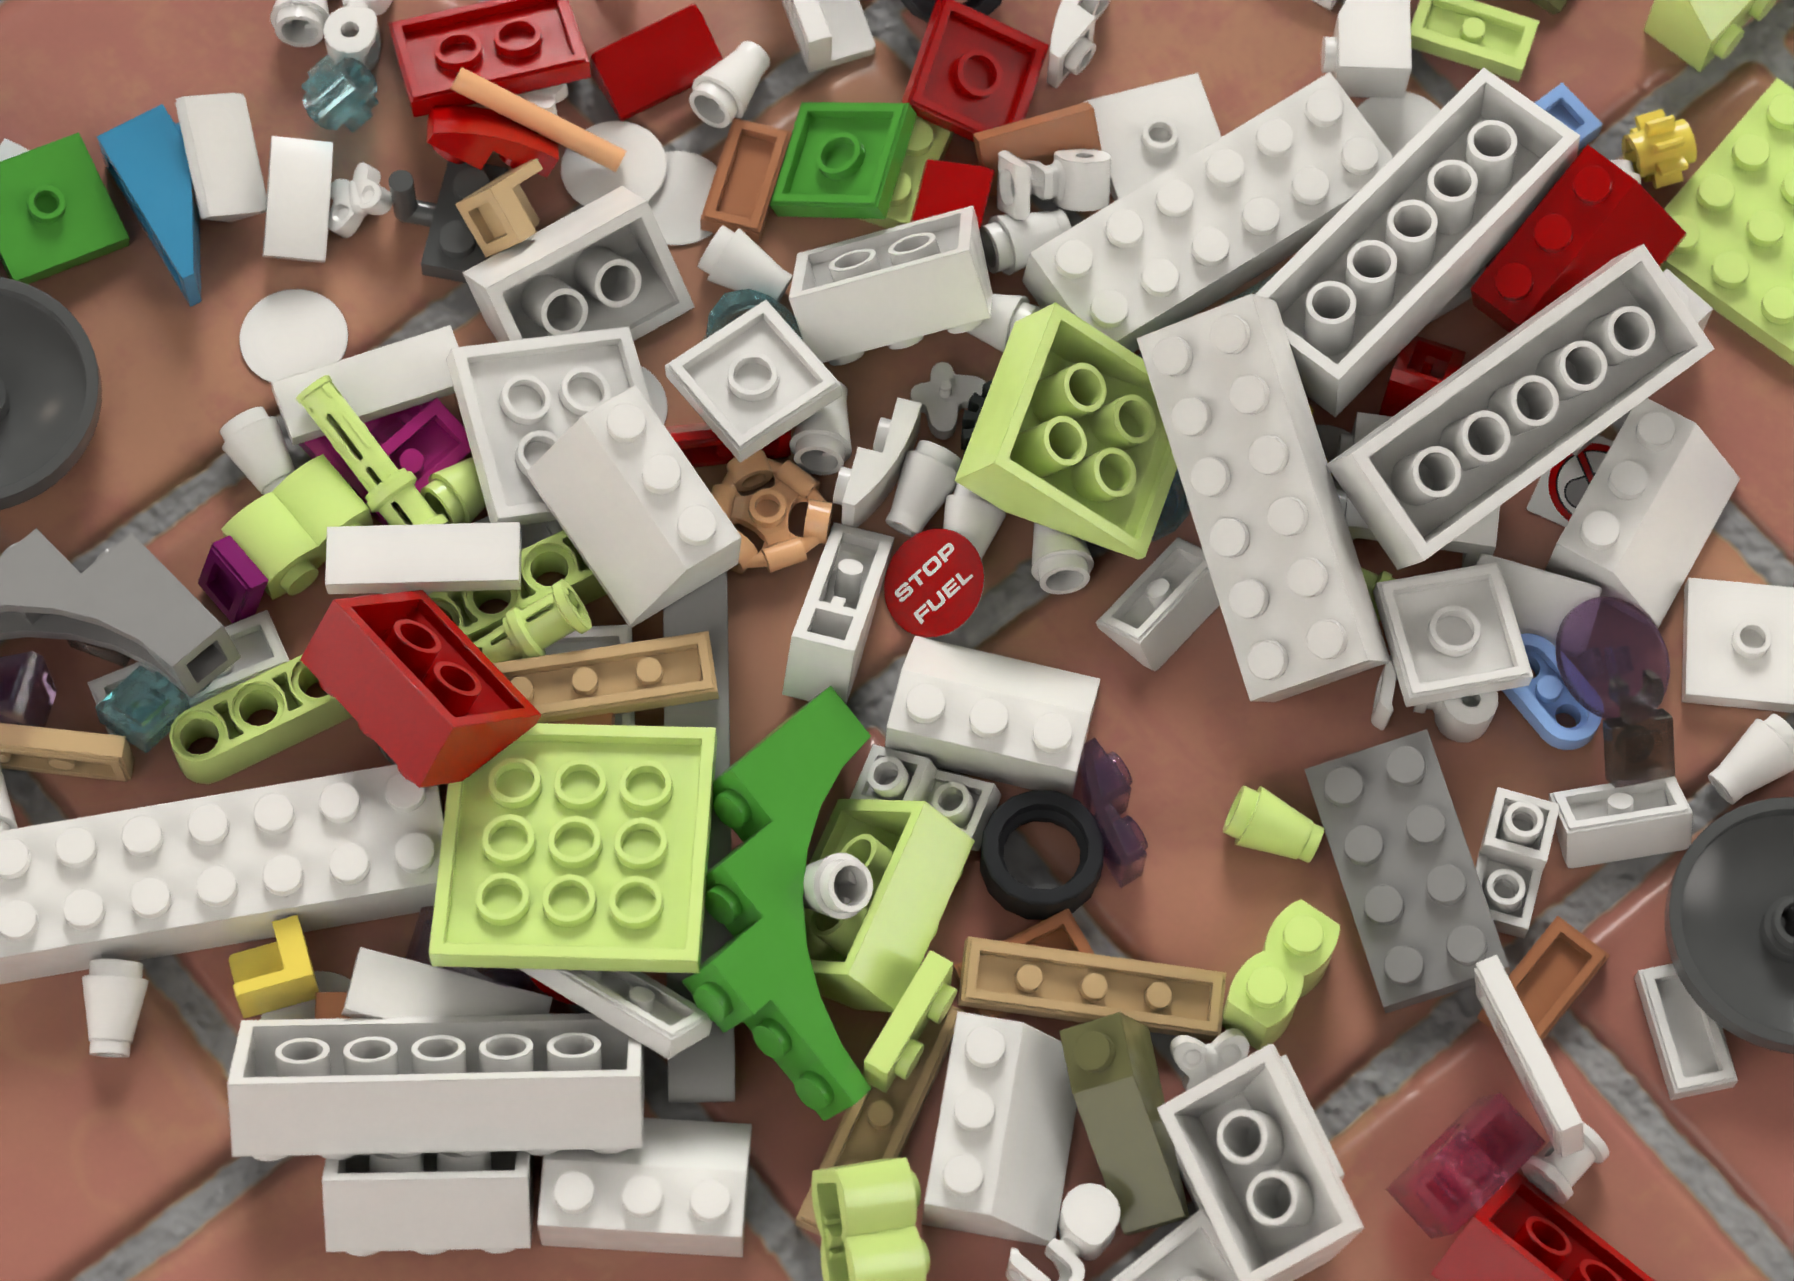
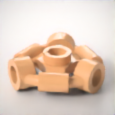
M762 450L757 451L741 463L736 457L727 463V474L721 484L712 486L711 494L733 525L741 524L751 529L764 541L762 549L758 552L754 544L738 531L742 537L738 565L731 568L732 571L743 574L747 568L766 567L768 572L772 573L807 561V552L819 544L826 545L830 533L833 503L826 502L818 491L821 484L818 480L791 460L780 463L767 458ZM772 477L775 480L773 487L758 490L754 494L741 496L738 491H750L761 487L769 482ZM800 502L808 503L803 537L793 535L788 528V520L792 508Z

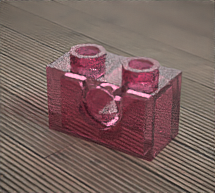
M1500 1092L1478 1098L1385 1190L1431 1239L1450 1236L1484 1205L1546 1142Z

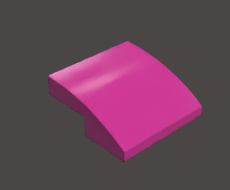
M437 397L433 401L364 423L398 470L406 468L407 471H412L416 476L417 481L414 486L419 492L424 486L429 484L428 479L431 474L459 463L471 452L464 426ZM326 436L298 444L312 459L323 454L365 504L367 503L364 497L368 494V491L340 454L336 452ZM370 511L371 515L381 524L388 525L380 512L372 513Z

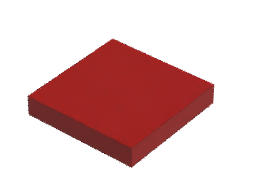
M937 0L901 103H909L918 117L974 142L973 134L1026 118L1049 44L955 0Z

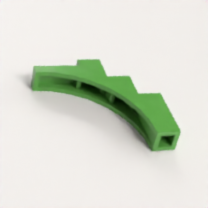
M829 686L799 708L714 779L713 807L715 813L725 825L735 831L742 842L707 871L705 907L715 920L724 924L733 937L700 965L699 973H691L682 981L693 995L697 1008L706 1012L710 1020L715 1022L723 1033L744 1022L753 1033L754 1041L759 1049L775 1060L794 1084L795 1091L800 1100L807 1107L815 1110L823 1121L855 1105L872 1089L843 1047L823 1004L806 939L803 880L806 871L807 851L824 799L843 766L871 737L832 686Z

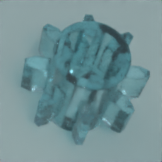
M326 55L307 71L310 78L301 85L302 89L306 91L303 96V104L308 115L319 126L336 131L345 124L353 133L373 117L371 109L379 103L378 99L374 96L377 93V82L371 71L362 62L354 58L344 57L336 64L329 55Z

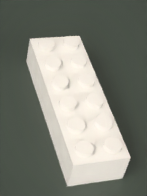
M1483 67L1255 294L1276 301L1306 396L1336 417L1508 243L1577 158L1580 135Z
M1331 72L1030 252L1022 282L1042 309L1056 302L1131 352H1135L1140 349L1136 338L1192 317L1298 252L1393 158V155Z
M1642 244L1607 262L1330 461L1326 466L1392 563L1399 570L1428 559L1715 348L1646 246Z
M1251 293L1136 338L1249 700L1277 702L1391 662L1330 470L1326 466L1328 464L1276 301Z
M592 1013L399 1017L392 1019L241 1020L227 1083L232 1157L252 1156L260 1161H276L287 1156L320 1155L326 1159L342 1160L356 1154H389L396 1158H413L423 1153L456 1152L466 1157H479L492 1151H525L531 1155L543 1156L556 1153L559 1150L592 1149L601 1154H616L629 1148H643L644 1045Z

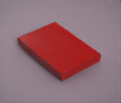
M488 0L388 23L391 41L414 118L428 115L433 106H468L477 104V102L451 89L461 67L516 95L592 78L589 59L569 0Z

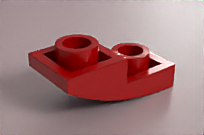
M433 106L427 116V143L432 145L433 149L449 162L455 164H463L465 162L482 170L494 151L498 153L500 159L513 169L537 158L543 168L537 174L548 178L559 160L558 143L493 110L467 106Z

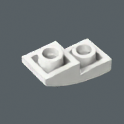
M1111 0L1061 1L1051 36L1047 72L1048 84L1057 88L1070 72L1078 75L1089 64L1096 51V45L1093 43L1095 20L1101 16Z
M271 136L262 257L319 263L326 261L333 142Z
M898 397L892 419L880 418L873 450L858 447L852 469L841 466L835 485L833 503L842 505L843 525L858 528L883 503L896 485L901 474L906 452L909 450L913 451L920 431L922 403Z
M873 744L850 799L926 801L975 840L971 850L979 851L984 829L992 813L996 810L1002 795L994 783L937 770L932 760L928 757Z
M1497 787L1475 869L1496 930L1524 939L1529 930L1542 871L1548 860L1561 804Z

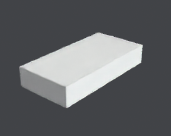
M1673 963L1638 970L1634 979L1670 1100L1734 1087L1738 1082V1078L1722 1026L1711 1019L1693 1000L1678 977Z

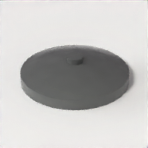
M0 277V510L40 495L62 479L79 461L87 449L99 421L102 406V381L90 340L73 314L49 294L23 282Z
M1794 797L1759 800L1740 806L1724 814L1704 829L1689 846L1676 868L1667 893L1664 915L1665 935L1671 961L1682 984L1697 1005L1711 1019L1737 1037L1769 1050L1794 1054Z

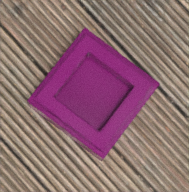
M229 535L212 543L198 584L233 624L255 615L269 580Z

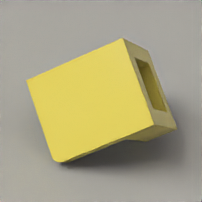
M298 915L272 921L276 942L233 953L229 956L228 961L234 980L233 989L244 1019L314 1000L315 992H319L307 942Z

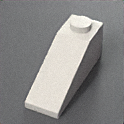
M1346 0L1338 13L1333 37H1323L1321 49L1322 73L1331 72L1349 97L1404 98L1412 70L1410 0Z
M833 523L791 636L782 695L809 702L829 686H832L844 703H847L859 669L895 537Z

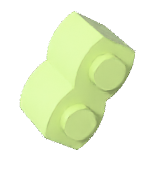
M322 454L292 472L272 492L261 496L239 511L221 530L224 538L230 535L269 580L265 591L274 600L286 593L293 596L302 592L317 578L319 573L317 569L326 561L327 527L373 526L374 524L368 506Z
M1302 899L1286 907L1272 923L1262 952L1246 961L1235 975L1223 1009L1222 1027L1227 1030L1238 1028L1243 1031L1249 1045L1256 1050H1260L1278 1040L1288 1027L1299 998L1314 989L1324 976L1338 941L1340 924Z
M906 1157L879 1159L813 1170L811 1183L812 1203L816 1223L822 1237L821 1269L823 1281H926V1276L930 1270V1254L926 1243L920 1238L916 1227L917 1208L921 1201V1188L918 1178L911 1171Z

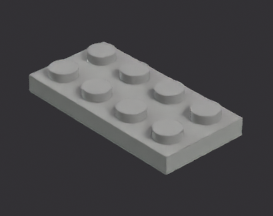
M1427 729L1304 769L1385 1014L1475 985V963L1494 955L1498 956L1506 973H1511Z

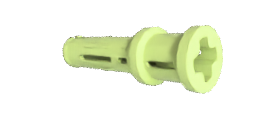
M329 375L319 378L296 397L297 402L302 404L336 452L340 454L368 491L364 498L367 500L366 505L372 513L380 512L389 525L449 524L450 521L444 514L436 515L414 486L417 478L412 471H407L406 468L398 470L370 433L367 426L360 420L332 383Z
M561 579L552 585V593L523 610L517 606L510 609L502 619L503 625L473 643L492 663L545 656V648L574 631L581 634L592 628L589 614L578 594L567 581Z

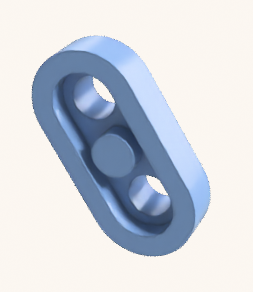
M1521 634L1530 667L1535 672L1536 677L1531 680L1529 686L1502 690V692L1547 744L1561 750H1575L1585 746L1592 740L1601 723L1602 707L1599 699L1549 640L1536 634ZM1560 713L1569 714L1576 721V726L1571 728L1561 726L1557 722L1555 715Z

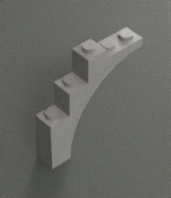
M37 528L20 542L9 546L0 556V640L23 637L66 639L118 651L158 671L190 698L194 697L241 658L224 626L132 533L116 546L103 551L95 562L82 573Z

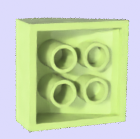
M1056 302L1016 321L954 481L1009 514L1138 560L1146 557L1177 466L1143 359Z

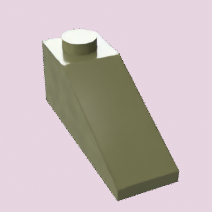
M1118 1012L1060 1030L1072 1095L1106 1187L1118 1200L1120 1207L1119 1223L1123 1233L1129 1236L1188 1219L1189 1212L1174 1143L1157 1110L1159 1106L1165 1104L1149 1027Z

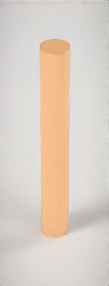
M461 67L451 87L452 90L614 172L617 171L626 153V150Z

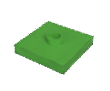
M802 102L769 206L778 217L886 219L917 117L912 106L909 103Z
M79 132L0 161V261L9 279L31 284L129 246V236Z

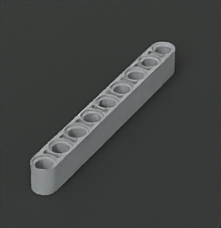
M727 571L663 609V638L709 631L719 699L664 707V726L716 728L715 779L730 767ZM713 805L708 870L732 851L731 828L719 819ZM706 907L704 909L700 965L733 937L724 924L718 922L709 914ZM667 973V988L695 1004L693 995L682 982L691 973ZM712 1021L709 1036L667 1059L669 1103L735 1102L734 1027L723 1033L716 1023Z

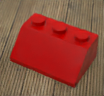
M1587 144L1470 288L1473 306L1510 333L1607 262L1642 244L1646 246L1661 268L1686 237V232L1637 180Z
M423 590L333 599L300 659L319 680L321 688L340 702L358 722L360 730L367 737L375 740L397 764L401 775L414 783L418 788L464 781L534 727L541 717V713Z
M1517 1171L1472 1217L1430 1273L1439 1281H1655Z

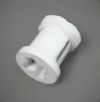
M1584 1122L1583 1150L1562 1158L1561 1154L1557 1155L1551 1141H1549L1536 1156L1529 1155L1520 1166L1524 1175L1531 1183L1560 1204H1565L1573 1195L1572 1187L1593 1163H1603L1609 1156L1610 1151L1605 1142Z

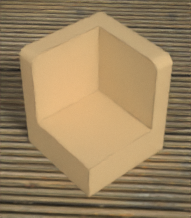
M537 158L503 173L455 204L485 258L517 245L537 233L535 227L539 225V218L520 186V183L543 169Z

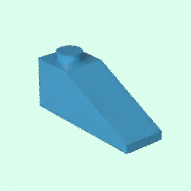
M161 104L97 136L106 168L188 304L192 307L201 302L200 215L180 123L175 124L164 105Z

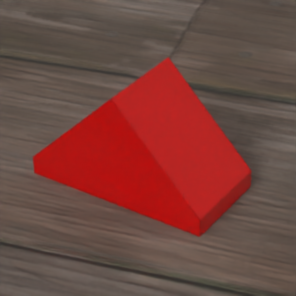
M1416 335L1399 352L1379 415L1393 417L1461 368L1466 352Z

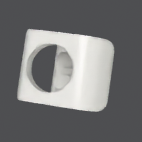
M342 0L343 7L330 14L325 21L323 32L329 61L336 71L343 75L359 76L373 70L379 62L381 55V38L377 16L386 12L393 0Z
M1094 149L1059 150L1054 152L1052 165H1043L1039 161L1020 159L1007 150L1000 151L998 154L997 208L1015 220L1027 219L1030 215L1031 194L1041 200L1052 199L1056 206L1065 210L1084 212L1103 209L1109 205L1111 155Z
M1391 655L1389 656L1391 662L1385 664L1376 686L1371 723L1379 730L1385 729L1393 713L1392 700L1395 683L1398 678ZM1498 692L1416 705L1413 712L1423 714L1426 709L1433 710L1435 723L1444 736L1456 742H1471L1479 739L1486 732L1499 704Z
M1092 1183L1078 1185L1068 1192L1063 1201L1058 1220V1231L1061 1240L1052 1239L1045 1249V1255L1054 1262L1059 1271L1060 1277L1058 1281H1083L1085 1275L1084 1263L1078 1257L1085 1260L1098 1258L1110 1245L1115 1236L1120 1218V1207L1113 1193L1102 1185ZM1011 1249L1006 1271V1278L1009 1281H1051L1022 1256L1018 1249Z

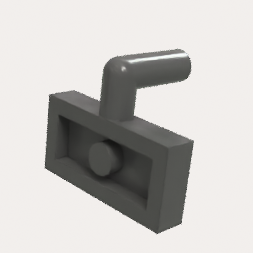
M448 161L437 203L417 200L413 176L408 171L398 170L390 175L389 187L396 218L401 222L430 227L421 260L422 275L467 283L462 272L490 258V256L485 258L455 204L509 171V168L485 164L482 170H479L465 162L463 164H455Z

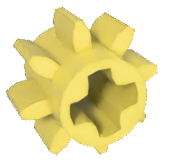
M1663 109L1635 116L1637 127L1630 129V134L1624 135L1622 138L1624 160H1629L1633 163L1634 172L1640 174L1641 178L1644 177L1645 183L1653 181L1655 189L1684 181L1682 171L1689 168L1688 164L1694 163L1697 157L1695 138L1687 121L1684 119L1675 120L1673 115L1666 116Z

